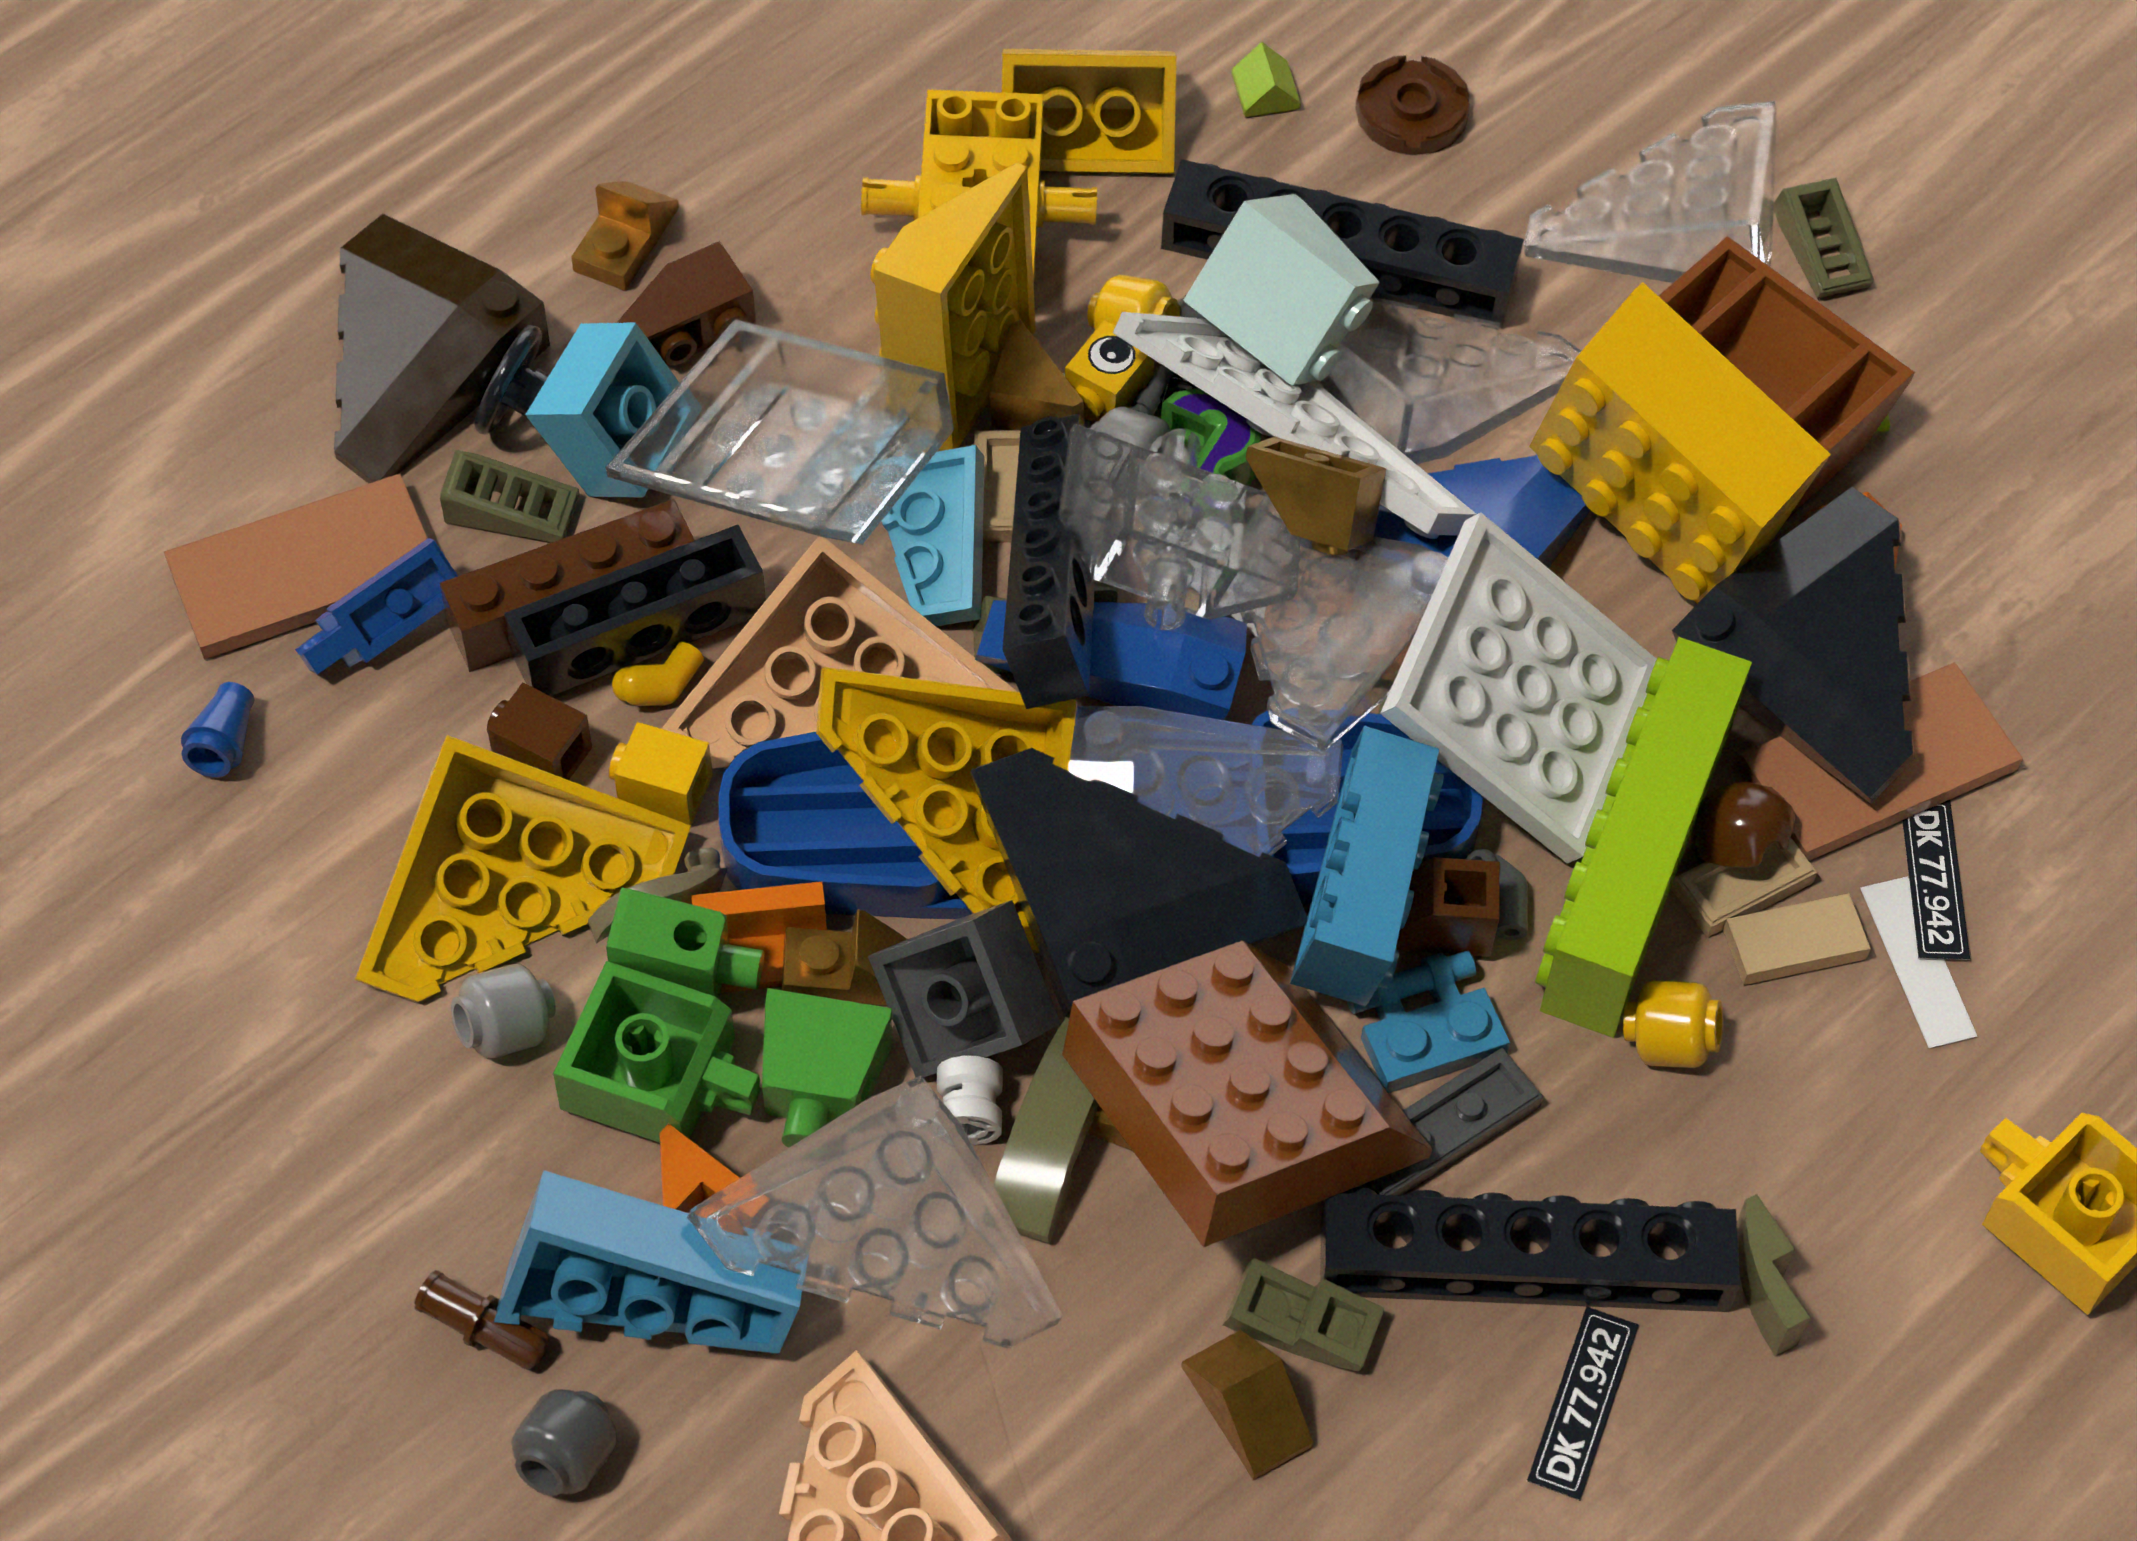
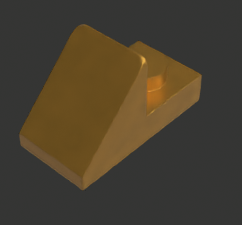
M629 181L599 183L595 188L599 215L571 256L573 272L626 291L677 212L679 201Z
M859 909L856 911L852 932L786 927L783 950L782 991L863 1004L887 1005L868 956L908 939L865 910Z

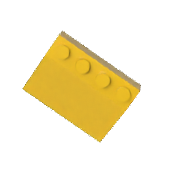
M1014 163L903 226L889 248L883 247L877 253L871 267L870 279L871 282L875 283L877 301L875 322L879 324L881 340L879 362L883 365L885 379L883 402L887 404L890 431L942 451L958 448L990 400L991 385L1010 324L1021 320L1032 335L1036 331L1027 166Z

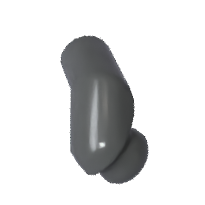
M1487 849L1472 851L1467 855L1466 859L1500 862L1499 922L1496 935L1505 940L1524 938L1528 933V885L1526 878L1501 856Z

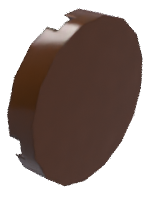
M1407 55L1393 56L1375 64L1361 78L1355 105L1359 126L1373 142L1389 151L1407 155L1430 154L1452 145L1465 131L1470 110L1469 91L1467 84L1455 69L1437 59L1424 56L1421 57V62L1416 60L1406 61Z

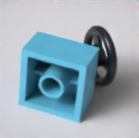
M636 322L580 324L550 374L539 368L535 372L530 370L541 344L542 332L535 325H528L523 328L507 350L485 391L474 421L476 431L480 434L491 433L500 423L508 409L511 408L530 420L588 497H644L695 410L696 404Z

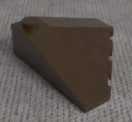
M381 214L340 247L341 273H345V294L339 295L338 336L339 340H343V361L337 363L336 405L337 408H341V430L336 431L334 436L336 459L368 484L403 471L480 405L500 362L523 328L528 325H535L542 332V340L536 357L550 346L544 302L502 270L392 217Z

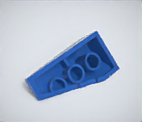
M993 600L975 660L1011 671L1002 650L1006 600ZM1094 602L1088 697L1183 728L1219 729L1230 710L1245 657L1247 623L1190 604Z

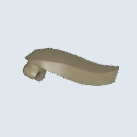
M703 848L700 849V852L690 851L686 855L684 861L688 872L648 880L631 886L628 889L692 904L691 895L716 893L721 890L727 868H720V854L716 849ZM620 892L605 901L588 920L596 944L609 936Z

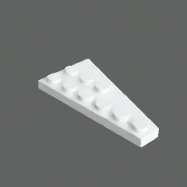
M1122 312L1113 334L1245 417L1247 423L1256 431L1270 437H1278L1386 468L1380 504L1403 518L1405 524L1417 534L1431 539H1436L1439 535H1459L1465 520L1476 515L1474 511L1318 383L1313 381L1291 386L1209 320Z

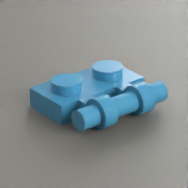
M1469 951L1448 957L1444 953L1439 952L1422 958L1420 966L1395 973L1388 989L1378 986L1367 1006L1347 1001L1348 1007L1353 1014L1372 1008L1376 1009L1380 1021L1363 1026L1361 1040L1381 1085L1388 1093L1474 1066L1500 1048H1503L1508 1054L1510 1041L1485 988L1460 995L1455 985L1456 981L1476 975V966ZM1430 991L1435 1002L1434 1004L1405 1012L1400 999Z

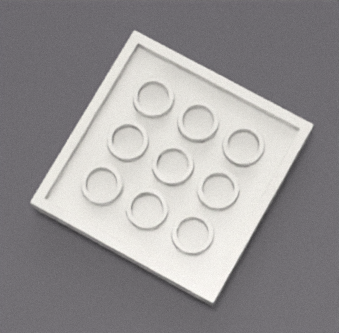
M1480 512L1465 520L1380 714L1412 740L1439 748L1437 760L1563 861L1569 863L1582 858L1587 847L1585 842L1597 810H1602L1607 797L1605 792L1618 757H1623L1627 746L1625 742L1638 706H1643L1647 693H1645L1657 658Z

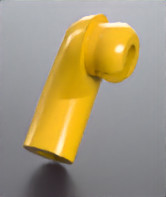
M679 642L664 664L635 665L630 668L620 669L614 675L612 681L613 692L620 701L628 702L630 705L660 706L671 704L677 700L704 661V656L693 645Z

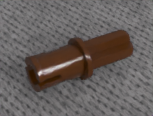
M439 1270L433 1271L426 1278L415 1298V1310L421 1313L424 1312L464 1335L463 1341L466 1345L473 1347L479 1343L524 1369H531L533 1366H537L548 1348L550 1341L548 1335L521 1319L519 1325L494 1322L499 1298L494 1295L484 1298L446 1277Z

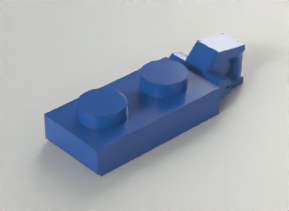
M428 538L327 608L328 612H325L315 620L322 631H319L295 650L307 668L317 675L339 659H342L348 667L361 660L367 663L442 611L444 603L439 583L458 575L435 540Z

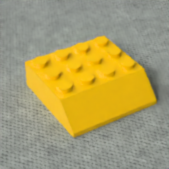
M1644 282L1634 289L1578 354L1529 446L1537 454L1540 462L1548 471L1560 475L1582 496L1584 503L1592 512L1599 516H1604L1626 537L1630 547L1637 554L1649 558L1671 579L1673 586L1682 596L1694 600L1697 604L1714 586L1769 547L1831 455Z

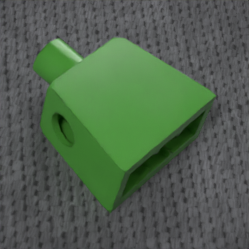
M622 887L606 945L609 962L715 996L718 999L722 984L757 990L762 976L765 955L764 950L729 944L727 916L719 911Z
M767 989L762 1071L764 1110L771 1116L786 1118L782 1135V1143L786 1147L798 1152L814 1153L821 1149L826 1125L848 1129L859 1125L892 1047V1008Z

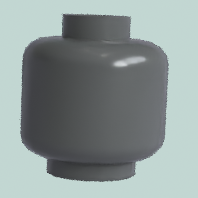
M552 1390L540 1397L515 1431L511 1444L516 1460V1471L528 1486L542 1494L550 1496L576 1494L589 1486L609 1459L616 1446L617 1437L615 1426L609 1417V1411L603 1401L587 1391Z

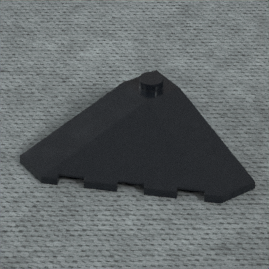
M1851 487L1714 586L1672 629L1676 642L1678 637L1751 661L1752 664L1739 706L1872 804L1915 759L1912 731L1905 730L1903 702L1911 701L1908 654L1906 651H1900L1898 623H1906L1904 579L1902 574L1895 573L1894 547L1902 546L1901 528L1897 517Z
M1034 748L1026 749L970 770L973 783L1064 1017L1070 1015L1072 1003L1075 1000L1242 940L1253 946L1306 925L1307 915L1286 862L1264 852H1261L1258 857L1222 840L1224 834L1180 814H1177L1174 819L1137 802L1139 799L1138 795L1096 776H1092L1091 780H1087L1052 764L1055 759L1054 757Z

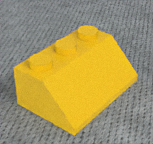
M1002 49V92L1043 94L1041 171L1174 173L1177 59L1174 51Z

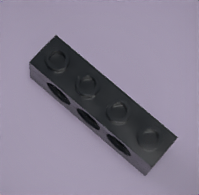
M737 524L504 613L511 653L525 683L549 696H553L672 650L679 642L690 643L751 619L766 601L764 575L759 562Z

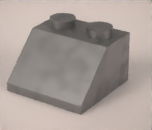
M1012 900L962 917L868 956L888 1008H892L893 1022L916 1080L936 1074L939 1064L949 1058L958 1056L988 1057L1021 1046L1061 1024Z

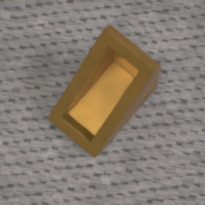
M1018 320L1010 324L990 389L992 428L1021 430V427L1032 425L1037 420L1045 417L1054 416L1061 418L1078 413L1084 425L1083 399L1023 322Z
M1242 1330L1182 1361V1369L1253 1480L1313 1447L1312 1437L1282 1359Z

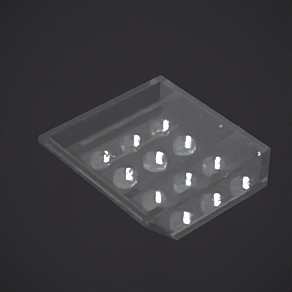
M734 320L605 467L607 476L820 537L863 545L954 431L945 374Z

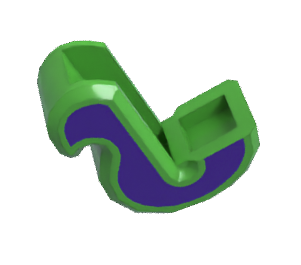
M1193 388L1178 391L1162 403L1161 419L1168 422L1177 443L1195 450L1199 454L1178 485V491L1183 501L1177 509L1176 515L1177 518L1188 522L1196 530L1199 537L1214 538L1230 530L1238 519L1240 492L1247 489L1256 478L1255 473L1246 460L1247 447L1261 442L1262 433L1253 429L1247 423L1245 417L1203 390Z

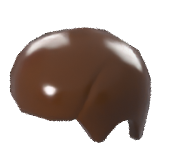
M1740 782L1722 786L1708 794L1700 803L1696 817L1695 852L1704 861L1724 867L1758 866L1762 862L1764 852L1771 843L1776 841L1780 849H1787L1790 841L1789 837H1791L1795 827L1794 810L1785 798L1772 787L1751 782Z

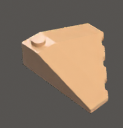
M820 534L661 729L709 742L712 770L726 769L739 753L758 742L816 732L820 678L823 667L1017 691L980 661L975 660L974 656Z
M857 1350L804 1396L799 1422L804 1427L811 1428L804 1464H789L779 1515L785 1520H791L787 1541H1013L998 1520Z

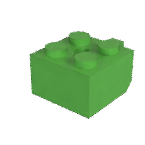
M609 961L605 962L553 1072L561 1110L659 1143L660 1132L667 1124L672 1125L690 1139L702 1111L712 1113L715 1106L751 1115L761 1093L760 1077L756 1073L734 1065V1056L729 1054L735 1039L732 1009L715 996Z

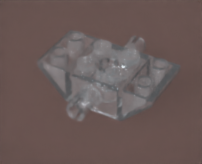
M1076 423L1073 424L1069 431L1059 518L1066 530H1073L1078 552L1094 580L1147 598L1144 617L1150 626L1154 627L1157 623L1158 609L1162 610L1160 630H1173L1184 623L1186 612L1211 620L1293 600L1298 592L1301 537L1290 534L1266 492L1233 481L1223 475L1197 468L1201 443L1195 433H1190L1186 449L1184 448L1186 429H1173L1167 432L1161 441L1162 453H1156L1117 439L1110 434L1098 432Z

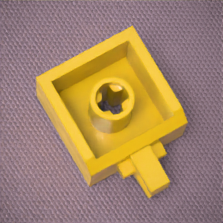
M2081 1113L2052 1142L2042 1136H2039L2037 1139L2033 1138L2005 1118L1988 1134L1980 1149V1152L2001 1172L1999 1180L2006 1187L1995 1198L1982 1225L2085 1314L2089 1315L2137 1266V1148L2102 1118L2091 1114Z

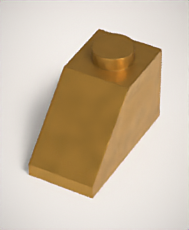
M1272 437L1247 447L1246 460L1291 535L1312 540L1311 547L1313 549L1332 555L1348 554L1349 550L1373 540L1386 468L1278 437Z

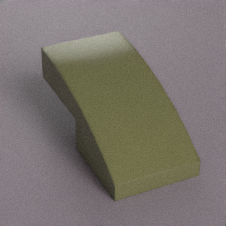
M1755 1194L1745 1200L1737 1220L1739 1273L1750 1311L1763 1338L1776 1357L1799 1344L1810 1317L1783 1278L1795 1249L1762 1200Z
M1253 1258L1245 1267L1223 1325L1235 1331L1242 1330L1253 1339L1292 1354L1358 1372L1363 1367L1385 1308L1328 1280L1322 1279L1314 1287Z

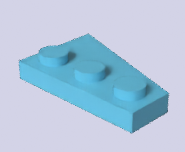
M976 445L863 465L867 480L873 487L879 504L877 509L882 524L888 531L896 555L894 560L909 604L935 626L981 619L985 456Z

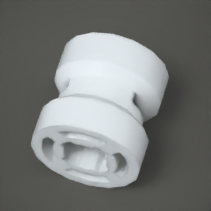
M958 1056L949 1058L939 1064L937 1067V1092L943 1097V1103L936 1109L935 1132L941 1139L959 1145H980L994 1141L1001 1135L1002 1110L996 1105V1098L1002 1093L1003 1068L998 1062L980 1056Z

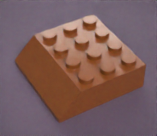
M1728 236L1659 295L1665 303L1831 454L1790 516L1864 449L1912 381L1915 373Z
M1243 940L1073 1001L1062 1054L1203 1247L1430 1158L1432 1152L1431 1146L1307 990L1290 984L1293 973L1287 965Z

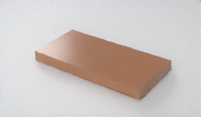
M399 473L164 551V555L203 659H207L316 622L317 618L328 612L327 608L428 538Z
M1955 662L1910 681L1911 701L1903 702L1905 730L1912 731L1915 759L1872 804L1781 736L1740 754L1737 765L1748 782L1772 787L1792 806L1795 813V827L1791 838L1808 861L2019 769L2023 760L2022 756Z

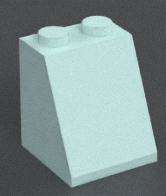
M1296 194L1244 201L1183 301L1291 386H1296L1317 380L1321 381L1333 371L1342 354L1338 347L1348 331L1356 330L1368 317L1373 307V302L1369 299L1380 282L1304 200Z

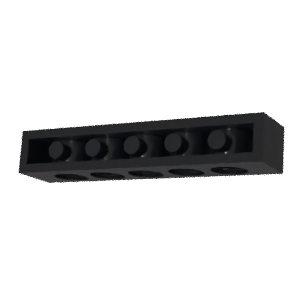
M1181 159L1163 211L1161 249L1208 260L1244 201L1296 194L1308 204L1380 282L1370 298L1502 329L1518 274L1524 238L1507 235L1497 230H1485L1451 222L1441 217H1429L1403 211L1381 203H1369L1343 197L1325 190H1313L1287 184L1269 177H1257L1231 171L1213 164H1201Z
M1079 413L1061 418L1054 416L1045 417L1037 420L1032 425L1021 427L1002 650L1026 709L1089 696L1101 477L1098 473L1091 444Z
M1355 1187L1324 1199L1320 1233V1281L1322 1279L1328 1280L1365 1298L1729 1312L1740 1287L1736 1209H1720L1704 1201L1685 1202L1677 1207L1649 1206L1645 1201L1635 1198L1618 1199L1609 1204L1581 1203L1577 1198L1564 1195L1547 1197L1542 1201L1513 1200L1510 1196L1502 1193H1484L1474 1198L1445 1197L1442 1193L1433 1190H1417L1408 1193L1406 1196L1379 1195L1371 1189ZM1392 1233L1400 1236L1407 1245L1400 1248H1389L1382 1245L1376 1239V1236ZM1450 1236H1461L1468 1239L1475 1248L1468 1251H1458L1447 1245L1444 1239ZM1529 1239L1536 1242L1543 1251L1536 1254L1524 1253L1517 1249L1512 1241ZM1589 1241L1600 1243L1611 1254L1604 1257L1591 1255L1583 1249L1581 1243ZM1655 1244L1666 1245L1672 1248L1679 1258L1671 1260L1660 1258L1651 1251L1649 1246Z

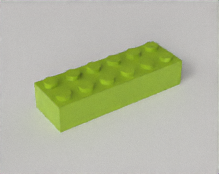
M1681 637L1677 639L1670 660L1658 656L1645 691L1647 696L1643 706H1638L1625 742L1627 746L1623 757H1618L1606 788L1605 794H1607L1604 805L1602 810L1598 809L1594 816L1585 842L1587 847L1582 861L1576 862L1564 895L1566 901L1560 916L1556 915L1552 922L1543 948L1545 954L1535 979L1536 984L1546 987L1540 1012L1603 1035L1615 1037L1625 1005L1631 995L1696 824L1700 803L1707 795L1732 729L1752 664L1751 661Z

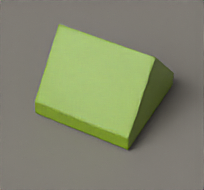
M1263 42L1257 45L1232 68V77L1244 117L1300 109L1301 103L1288 61Z

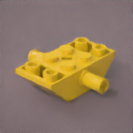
M927 89L921 175H916L915 181L869 179V177H863L861 215L914 216V220L1014 163L1025 165L1028 172L1034 285L1038 227L1043 228V222L1096 225L1097 187L1045 186V180H1040L1043 94Z

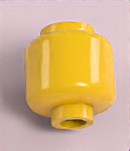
M1116 275L1107 280L1100 293L1096 292L1092 295L1087 310L1088 324L1094 330L1099 327L1104 319L1116 325L1122 312L1180 317L1179 303L1177 299L1172 298L1168 287L1164 283L1153 279L1126 275Z
M1650 981L1642 987L1637 1002H1627L1625 1005L1623 1018L1624 1039L1628 1042H1636L1637 1052L1641 1060L1647 1065L1699 1067L1706 1062L1710 1052L1718 1053L1720 1051L1723 1035L1721 1000H1713L1708 988L1699 982Z

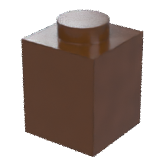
M523 682L509 701L502 700L498 703L487 723V733L492 752L567 780L572 777L592 749L587 714Z

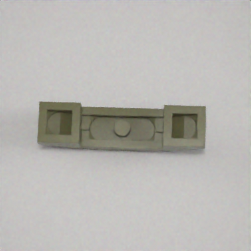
M1070 1015L1064 1018L1056 1031L1029 1085L1004 1150L985 1216L987 1225L1050 1243L1074 1186L1071 1171L1099 1106L1062 1055Z

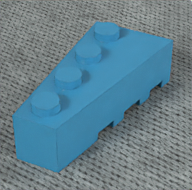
M1367 726L1363 727L1351 751L1290 984L1363 1006H1367L1378 986L1388 989L1399 956V950H1396L1399 932L1406 924L1413 902L1414 891L1409 890L1413 869H1419L1429 838V832L1422 831L1426 810L1433 812L1443 783L1444 775L1434 772L1439 748Z
M543 1170L508 1264L494 1322L519 1325L521 1315L552 1318L554 1319L553 1329L582 1332L584 1322L624 1326V1337L650 1340L652 1335L664 1331L685 1333L689 1344L779 1354L800 1307L809 1249Z

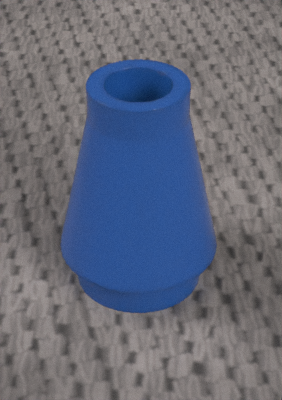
M235 682L222 683L218 687L215 696L183 732L181 736V745L183 747L181 752L182 759L193 771L208 777H223L241 763L250 710L255 700L248 688Z

